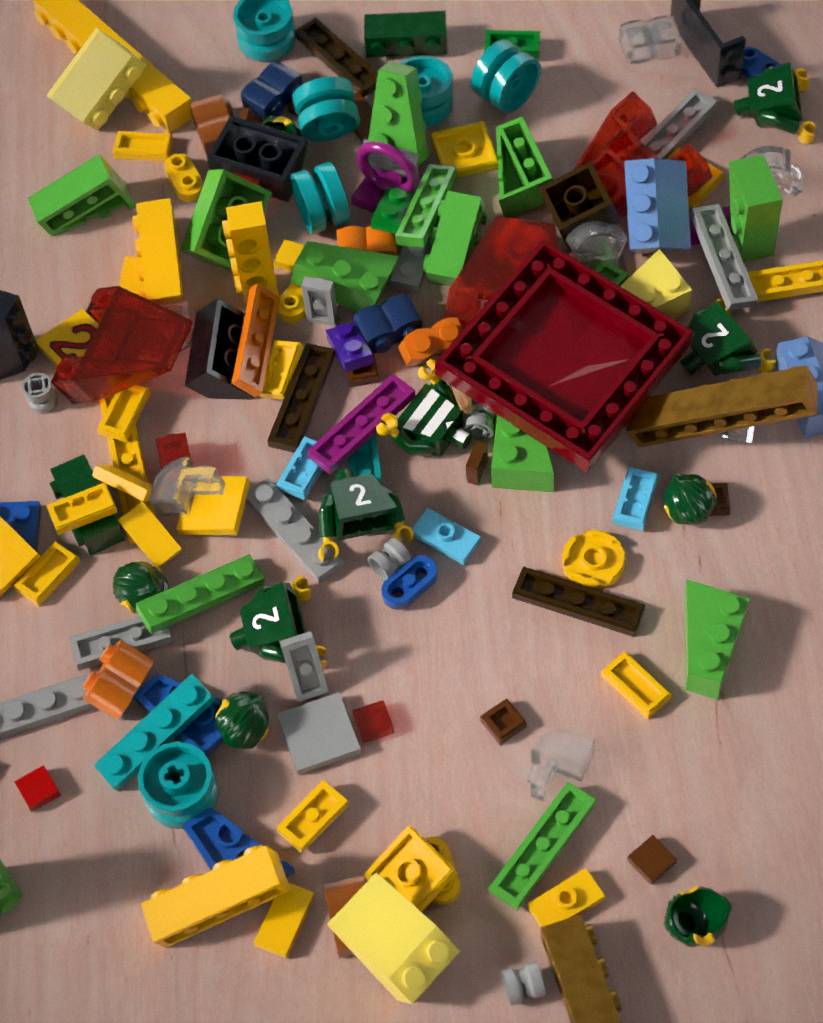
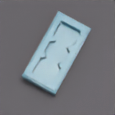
M303 437L276 484L280 491L306 500L323 470L310 460L307 454V450L317 442L316 440Z
M628 467L612 524L639 531L644 530L659 480V473Z
M429 508L426 509L412 528L414 532L413 538L462 565L467 562L481 543L479 535Z

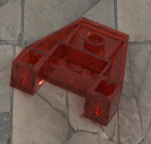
M634 91L611 109L573 169L575 170L590 161L592 162L615 207L618 217L628 215L624 161L657 158L640 140L658 124L651 107ZM689 143L669 159L686 161L688 197L692 196L713 178L708 162Z
M496 216L449 288L444 319L456 317L459 319L462 328L465 329L480 312L482 300H490L542 239L559 249L555 224Z
M120 286L98 288L93 293L91 302L86 310L97 322L98 327L84 356L62 358L56 367V372L50 383L72 404L98 401L170 372L193 322L185 316Z

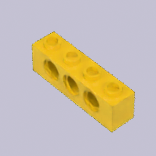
M262 201L226 207L228 220L222 221L225 239H227V249L236 292H243L244 302L247 304L250 288L258 283L279 297Z

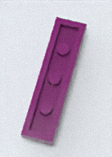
M392 374L308 449V458L331 475L377 433L376 426L379 423L387 424L381 419L384 414L392 413L396 416L416 396L415 390Z

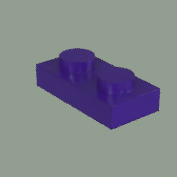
M354 322L340 324L325 330L327 340L332 349H335V354L345 372L374 364L373 354Z

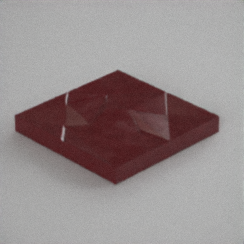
M542 239L435 362V375L588 473L691 346L694 331Z

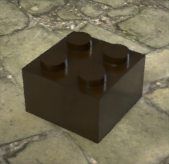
M591 161L538 188L568 249L621 223L615 207Z

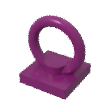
M379 141L364 143L358 149L357 163L365 177L351 196V203L354 206L375 213L387 187L400 188L404 191L415 193L423 174L418 173L413 162L394 146ZM379 153L390 157L403 168L407 178L401 177L395 171L374 169L369 163L368 155Z

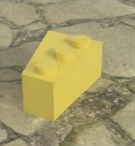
M660 249L620 286L673 319L690 311L692 289Z

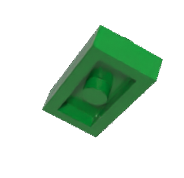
M486 30L484 52L495 42L508 40L519 47L521 52L528 53L535 59H539L540 31Z
M387 187L371 219V229L396 234L415 193L407 192L400 188Z

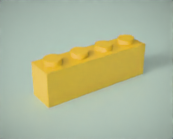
M171 198L136 203L137 215L132 216L134 231L139 233L140 238L135 239L137 256L142 258V263L137 264L139 280L144 281V288H140L142 306H148L151 316L186 311L176 218Z
M257 845L247 849L242 857L235 860H224L215 864L212 871L203 875L195 874L182 880V885L173 889L167 888L156 891L151 895V899L141 903L153 942L168 948L291 891L278 853L266 845Z

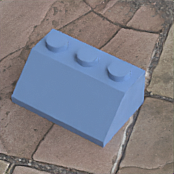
M657 158L624 161L629 249L632 255L656 253L659 249L662 252L691 250L686 161Z
M808 336L778 343L775 358L777 360L775 364L777 371L786 370L794 366L801 367L807 365L818 382L817 415L796 418L803 436L806 438L823 434V343Z

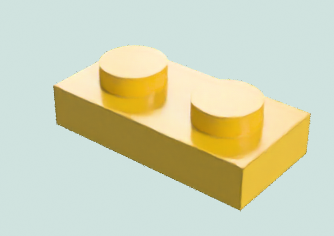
M322 780L276 827L277 832L303 854L349 806L348 800Z

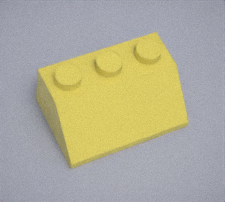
M96 28L46 96L79 121L98 131L107 121L118 103L123 100L126 92L135 80L140 77L141 72L147 65L127 47Z

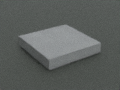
M340 692L277 713L298 775L361 754V748Z

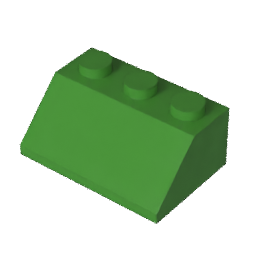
M224 169L209 170L180 251L206 263L232 270L226 243L227 239H225L222 221L228 220L226 207L262 201L265 214L272 192Z

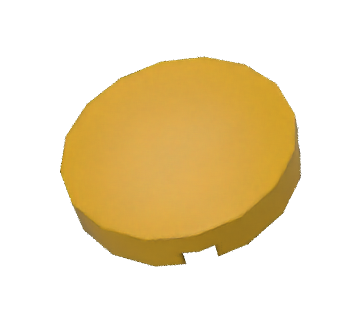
M587 530L583 534H576L571 537L564 546L562 565L565 575L571 582L596 590L606 589L615 584L624 573L626 564L625 551L620 541L606 531Z

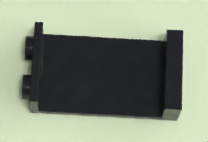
M672 0L670 23L716 88L741 79L745 37L741 36L723 43L700 12L701 0Z

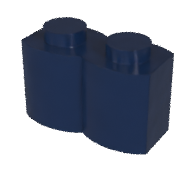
M278 60L270 63L259 77L250 81L241 91L240 96L243 107L251 108L263 120L270 116L279 117L284 111L285 105L293 101L292 95L295 90L303 85L302 75Z
M407 293L393 296L380 305L369 306L353 315L357 329L371 352L374 353L388 351L395 343L402 342L412 331L423 328L422 319Z

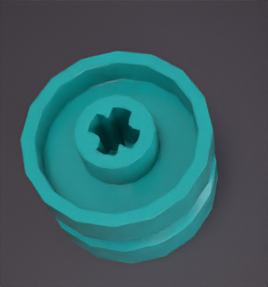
M239 0L234 7L233 21L236 29L237 43L240 51L245 56L256 61H273L282 58L292 50L296 38L293 10L289 0Z
M500 40L491 45L479 58L472 73L471 89L484 100L490 101L501 112H514L525 104L535 90L541 74V65L537 59L528 53L521 52L520 48L512 42Z
M416 56L399 63L417 68L422 98L421 111L426 127L440 124L446 120L453 108V72L449 65L440 59L430 56Z
M334 76L314 79L301 85L292 95L295 112L299 115L298 125L301 136L308 138L310 141L338 139L350 134L360 125V115L358 107L354 103L355 95L352 83L346 78Z
M331 162L315 166L314 178L307 170L291 174L290 179L294 197L306 229L311 235L326 230L327 218L334 226L350 222L347 198L338 173Z
M178 741L166 743L152 750L141 763L138 773L140 793L152 817L165 827L183 829L182 825L210 807L215 808L219 795L217 781L210 761L199 748L192 744Z

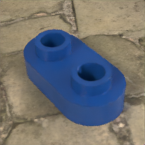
M745 47L742 75L748 79L760 75L770 66H781L780 63L754 47Z
M423 555L415 556L387 578L381 588L384 603L392 609H404L427 591L437 580V566L433 559ZM419 573H425L426 577L418 578L417 575ZM396 593L403 594V596L400 598L393 597V595Z

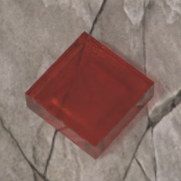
M384 700L352 710L363 743L394 733V727Z

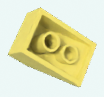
M375 873L327 924L397 1001L413 1004L460 952L437 925L378 873Z

